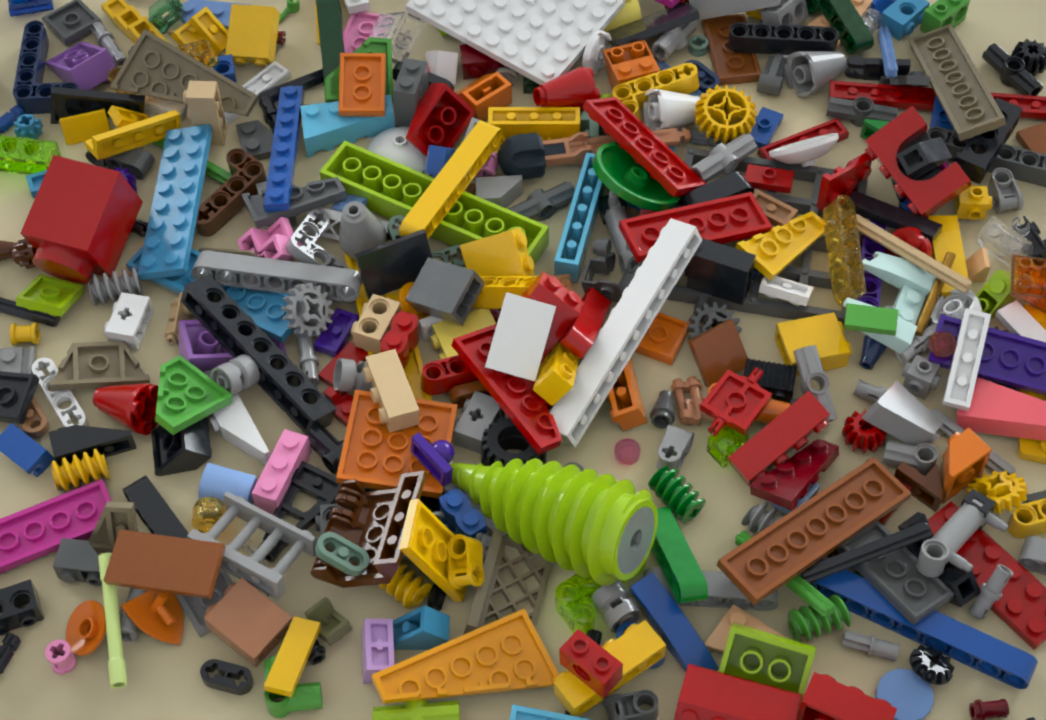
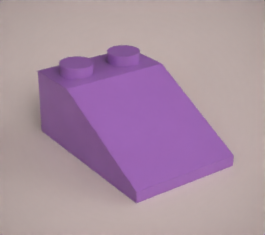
M82 41L45 62L46 66L63 82L75 83L78 89L94 91L95 86L111 81L113 76L119 72L106 48Z

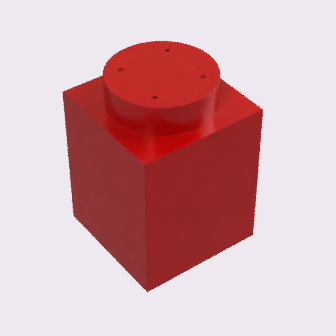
M53 155L20 234L36 249L32 260L33 264L54 277L79 284H88L92 273L101 276L103 273H106L108 278H112V271L116 270L143 201L121 172Z

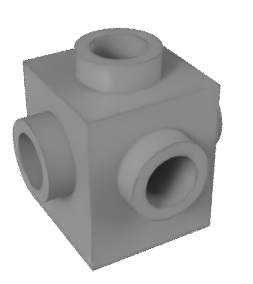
M916 355L913 362H907L901 375L905 377L903 387L912 395L926 400L930 390H936L940 382L941 376L937 375L940 365L929 362L928 358Z

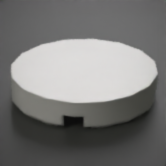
M602 30L594 32L583 53V67L592 68L594 75L598 74L597 70L601 71L605 67L603 50L611 48L609 41H612V38L608 32Z

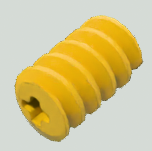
M93 449V457L91 458L86 451L83 452V460H79L74 454L72 463H69L64 457L62 458V466H59L55 460L52 461V474L58 492L60 485L65 491H69L70 482L75 488H79L81 479L88 485L91 482V476L95 481L101 479V473H103L106 479L111 478L104 452L101 455L97 449Z
M403 563L399 566L389 584H379L378 586L382 590H386L388 595L394 596L397 602L403 603L406 609H412L427 597L432 584L427 582L422 586L424 578L418 576L414 579L416 575L415 570L412 569L406 573L408 565Z

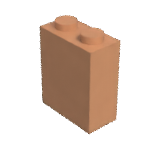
M241 578L237 583L233 582L227 587L224 597L218 603L215 602L209 606L205 612L204 621L206 627L256 668L285 637L292 622V617L244 578Z

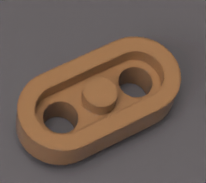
M33 396L24 424H20V426L29 437L38 438L45 435L49 430V421Z

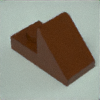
M902 461L896 468L894 477L912 493L913 497L937 512L944 496L938 465L936 464L926 476H923L918 469Z

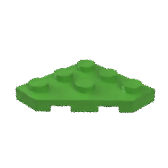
M369 37L353 53H386L385 95H391L393 104L391 39ZM340 65L324 80L325 102L339 101Z
M180 355L161 365L155 421L174 435L231 404L233 395Z

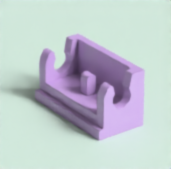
M365 618L361 631L363 683L370 684L372 682V674L395 665L393 619Z

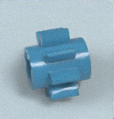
M33 114L21 115L14 122L15 135L17 138L22 137L24 142L36 141L43 134L41 119H34Z

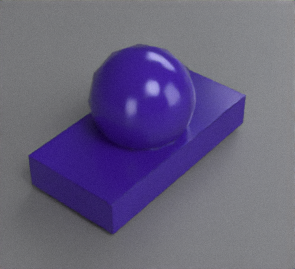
M419 432L412 436L411 453L442 486L445 487L451 483L453 468L449 463L455 455L452 444L446 440H438L431 445Z

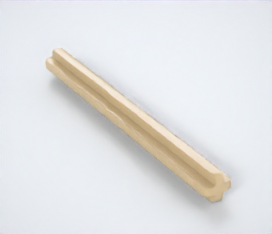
M857 213L848 216L846 221L848 226L961 293L970 290L971 280Z

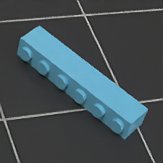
M586 153L554 260V277L578 283L598 214L599 197L603 196L605 185L594 171L592 162L595 154Z

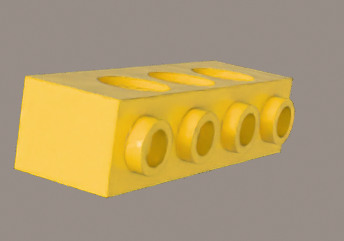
M561 339L540 364L533 391L551 406L573 388L579 364V358L559 344Z

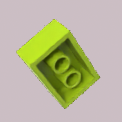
M733 622L719 672L802 694L801 704L816 647Z

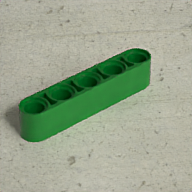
M657 508L658 526L652 551L677 603L683 604L707 600L708 586L706 579L670 508Z

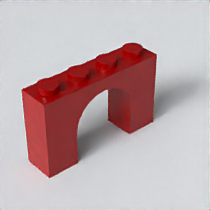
M911 106L865 140L867 148L864 150L872 161L877 159L880 163L879 170L886 179L891 178L895 183L893 188L899 197L905 196L909 201L907 207L911 213L919 214V216L926 218L969 188L971 180L956 161L933 178L927 180H913L900 171L896 155L928 131L926 122L916 109Z

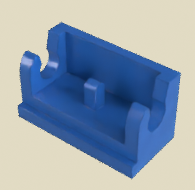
M13 423L0 435V451L28 474L33 472L34 476H40L52 461L55 460L45 448Z

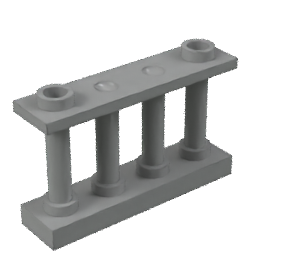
M226 492L224 494L226 512L207 533H201L193 528L187 535V539L220 543L216 539L235 517L248 522L229 545H225L226 549L220 569L239 579L244 578L252 586L279 600L285 593L283 574L302 551L315 557L316 537L309 531L301 530L248 503L243 497ZM258 528L270 534L252 556L247 557L238 552ZM279 540L292 545L291 549L275 568L269 569L260 564Z

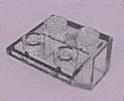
M407 12L380 14L369 37L391 39L392 63L404 62V59L409 57L425 21Z

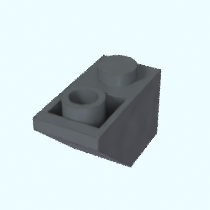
M62 538L53 564L58 578L66 583L79 581L87 582L93 586L102 585L99 572V555L89 541Z

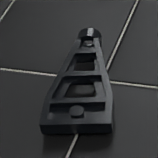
M302 461L299 468L295 470L290 485L273 515L282 520L284 515L287 514L299 520L295 527L307 530L315 523V516L320 515V505L336 504L335 499L338 495L340 484L336 483L335 476ZM298 492H303L318 500L306 512L292 507ZM265 533L262 543L268 538L269 533ZM279 540L264 559L268 562H274L282 550L289 544Z

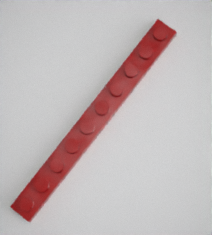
M830 80L829 99L830 97L854 101L858 97H868L877 105L900 109H909L913 106L916 110L926 111L933 110L935 100L933 89L925 87ZM991 93L994 100L999 98L1023 108L1020 118L1046 120V97Z

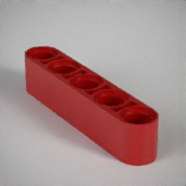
M590 287L581 298L583 304L580 314L564 333L559 343L579 359L593 345L611 304L609 299L593 287Z

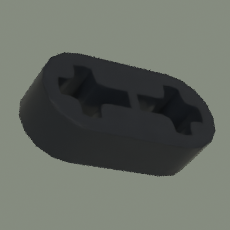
M211 659L206 661L200 669L203 683L216 690L235 695H244L251 691L254 684L250 670L237 664ZM215 669H218L220 675H214L213 678H210L208 672L213 673ZM241 676H244L246 682H240L239 685H236L234 679L239 680Z

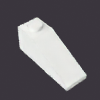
M237 394L233 396L231 404L212 414L213 417L209 418L211 426L215 432L220 431L224 440L266 465L270 458V452Z

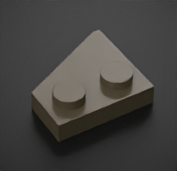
M107 501L89 539V543L95 551L112 552L119 529L138 532L134 502Z

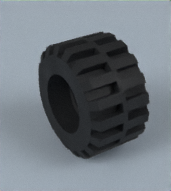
M503 417L497 419V423L492 422L489 424V429L484 430L481 444V462L484 466H491L494 462L501 461L505 467L507 463L515 458L521 459L524 464L535 458L540 459L543 465L546 464L547 452L539 455L509 417L508 419ZM509 449H518V450H521L522 452L512 453V452H508V451H506V450H509Z

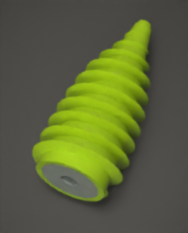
M515 458L507 463L505 467L501 461H496L491 466H484L482 463L478 465L459 462L450 464L453 468L451 483L470 494L472 501L480 504L483 514L487 518L493 519L497 529L508 533L514 542L524 544L530 552L541 554L546 561L557 562L564 570H574L582 578H592L593 581L601 586L611 585L618 580H629L639 572L651 552L658 526L657 508L651 493L646 489L636 493L633 483L628 479L617 482L611 474H604L599 477L595 470L590 468L581 472L578 466L574 464H569L562 468L558 461H550L543 465L542 461L537 458L531 459L525 464L521 459Z

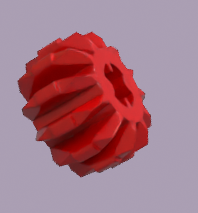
M866 409L862 414L854 411L851 417L845 419L842 429L845 445H852L853 452L861 449L863 455L867 452V449L875 453L878 447L884 445L887 435L885 431L866 422L862 418L867 412Z

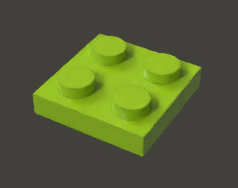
M39 274L16 296V306L62 317L85 293L84 285Z

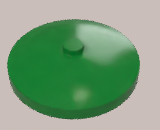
M607 143L597 150L592 162L594 171L601 182L614 194L635 206L652 211H665L676 206L681 196L673 197L669 195L658 181L650 177L649 172L644 167L637 164L627 151L620 148L619 143Z

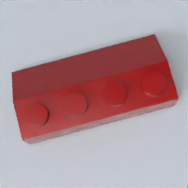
M688 664L674 720H796L802 694Z

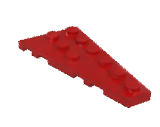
M497 324L454 338L451 346L535 451L540 455L559 447L562 437L553 415L548 411L547 401L533 391L535 382L485 368Z

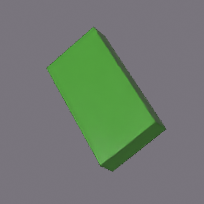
M847 303L844 329L895 336L898 309Z

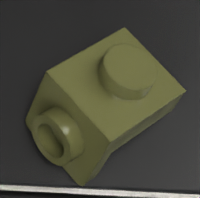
M324 597L305 611V616L308 620L321 623L318 636L330 646L342 639L344 635L353 629L349 621L334 609L327 597Z

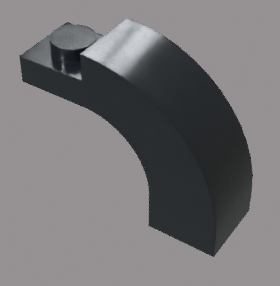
M917 512L900 524L898 528L901 531L922 522H926L928 525L929 523L925 514ZM927 539L906 546V548L918 558L921 546ZM948 562L943 573L938 576L955 593L953 600L949 602L953 605L962 607L981 592L972 570L966 572Z

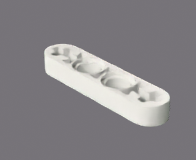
M49 358L37 359L32 364V372L40 378L38 384L63 427L74 425L70 419L73 415L79 423L78 425L88 426L87 418L71 390L48 391L49 381L51 378L54 379L59 371L54 362ZM46 368L50 376L46 378L41 369ZM64 401L72 402L71 406L67 409L58 408Z

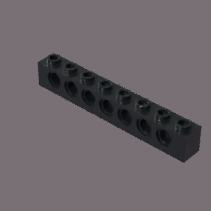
M207 275L185 285L181 300L184 306L233 358L246 354L255 361L260 372L258 385L306 436L315 425H322L325 428L331 425L336 412L333 403L317 389L316 385L301 372L300 368L285 355L283 350L278 348L269 336L256 325L253 319L238 306L237 302L222 289L219 283L210 275Z

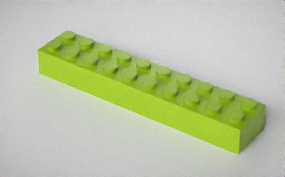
M347 141L341 144L319 171L321 180L338 177L347 195L353 194L367 198L366 207L370 211L388 219L395 215L406 217L435 179ZM464 191L430 237L454 246L521 227L522 232H524L527 238L526 247L529 256L532 257L535 265L549 245V226Z

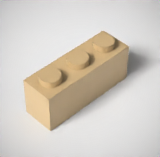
M189 81L187 90L183 92V102L188 106L187 118L192 122L191 127L210 124L213 129L210 145L224 146L228 128L217 81Z
M396 349L366 356V367L362 368L363 376L366 383H371L370 393L373 402L378 403L380 406L378 414L381 423H386L389 433L419 425V407Z

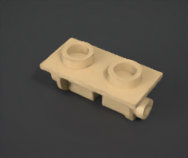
M180 292L179 298L174 299L170 304L168 319L171 322L167 323L165 332L166 341L170 344H174L179 340V320H193L194 317L181 302L183 292Z

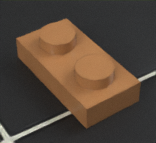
M758 189L753 193L771 225L775 227L780 225L781 227L797 217V209Z

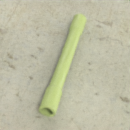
M103 553L98 556L106 620L110 687L117 689L128 685L126 663L123 657L117 586L106 584L103 581L112 553Z

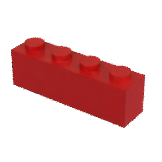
M808 391L728 457V463L745 483L750 486L753 482L766 475L771 467L774 465L777 467L789 458L787 454L794 448L796 451L803 448L809 442L807 438L812 433H821L829 425L827 421L829 420L830 413Z

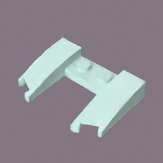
M877 251L872 255L874 259L871 261L867 259L862 260L859 267L900 289L892 308L898 309L897 330L895 336L870 332L862 333L902 354L912 343L918 327L915 325L925 297L931 291L936 277L903 258ZM849 297L843 302L844 307H847V303L872 306Z

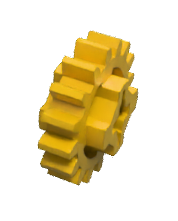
M993 471L992 475L989 476L983 473L981 479L973 478L974 483L968 484L967 494L974 489L996 502L993 512L1002 514L1004 509L1011 512L1013 511V506L1021 507V501L1027 500L1026 483H1024L1023 477L1017 478V473L1007 475V471Z

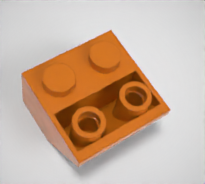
M645 40L603 50L609 84L612 90L619 84L660 71Z
M499 72L483 75L455 92L476 111L473 117L481 121L488 118V107H507L512 104V84Z

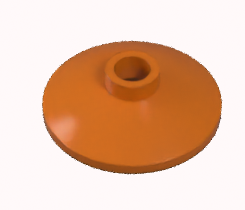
M87 600L78 605L72 612L66 627V642L69 644L72 653L86 656L95 651L101 644L106 633L105 610L101 603Z

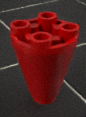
M578 67L539 85L538 88L533 90L535 104L541 107H580V112L582 113L584 111L582 107L586 100L600 99V92L595 87L592 68Z
M144 383L100 387L94 392L93 404L100 411L131 431L146 436L158 424L155 421L159 386Z

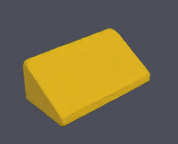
M105 109L59 119L67 145L82 143L92 139V136L111 131Z

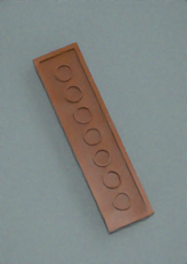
M873 457L720 558L716 566L753 605H756L910 498L912 493Z

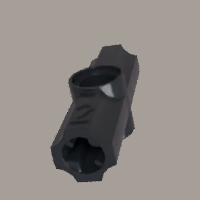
M995 43L983 52L982 58L1001 74L1000 81L1004 85L1014 86L1023 95L1037 96L1042 91L1044 85L1024 68L1025 62L1020 57L1010 56Z
M315 425L307 434L310 446L321 457L327 469L333 474H337L344 441L341 440L339 442L322 425Z

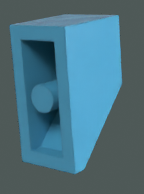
M424 605L393 620L394 650H430L448 642L450 616Z

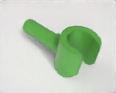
M287 0V7L280 14L279 23L288 14L299 11V0L296 2Z

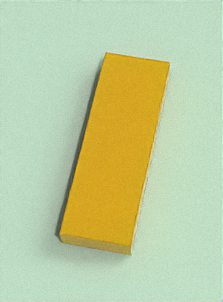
M296 616L293 617L265 681V691L292 698L320 632V622Z

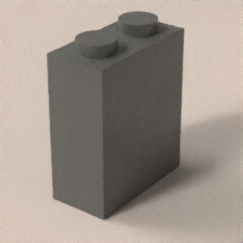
M404 59L392 90L396 127H410L419 100L429 87L427 61Z
M428 257L405 300L417 312L463 326L485 282L474 270Z

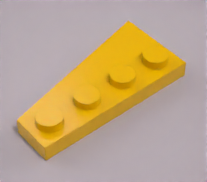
M811 211L790 220L788 224L781 227L780 225L773 227L767 233H759L746 242L744 240L738 242L734 248L756 255L754 267L771 281L829 230L830 226Z

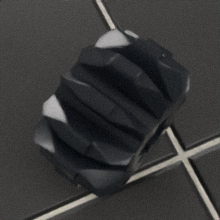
M1026 39L1024 42H1018L1014 50H1012L1011 56L1023 59L1025 62L1024 68L1033 76H1036L1037 73H1043L1046 69V47H1044V43H1037L1036 39L1034 41Z

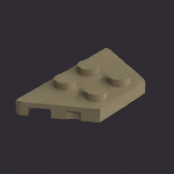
M124 341L72 343L67 351L66 358L58 366L59 371L56 376L49 381L50 391L98 389L105 386L150 383V377L142 371L139 361L130 354V349Z

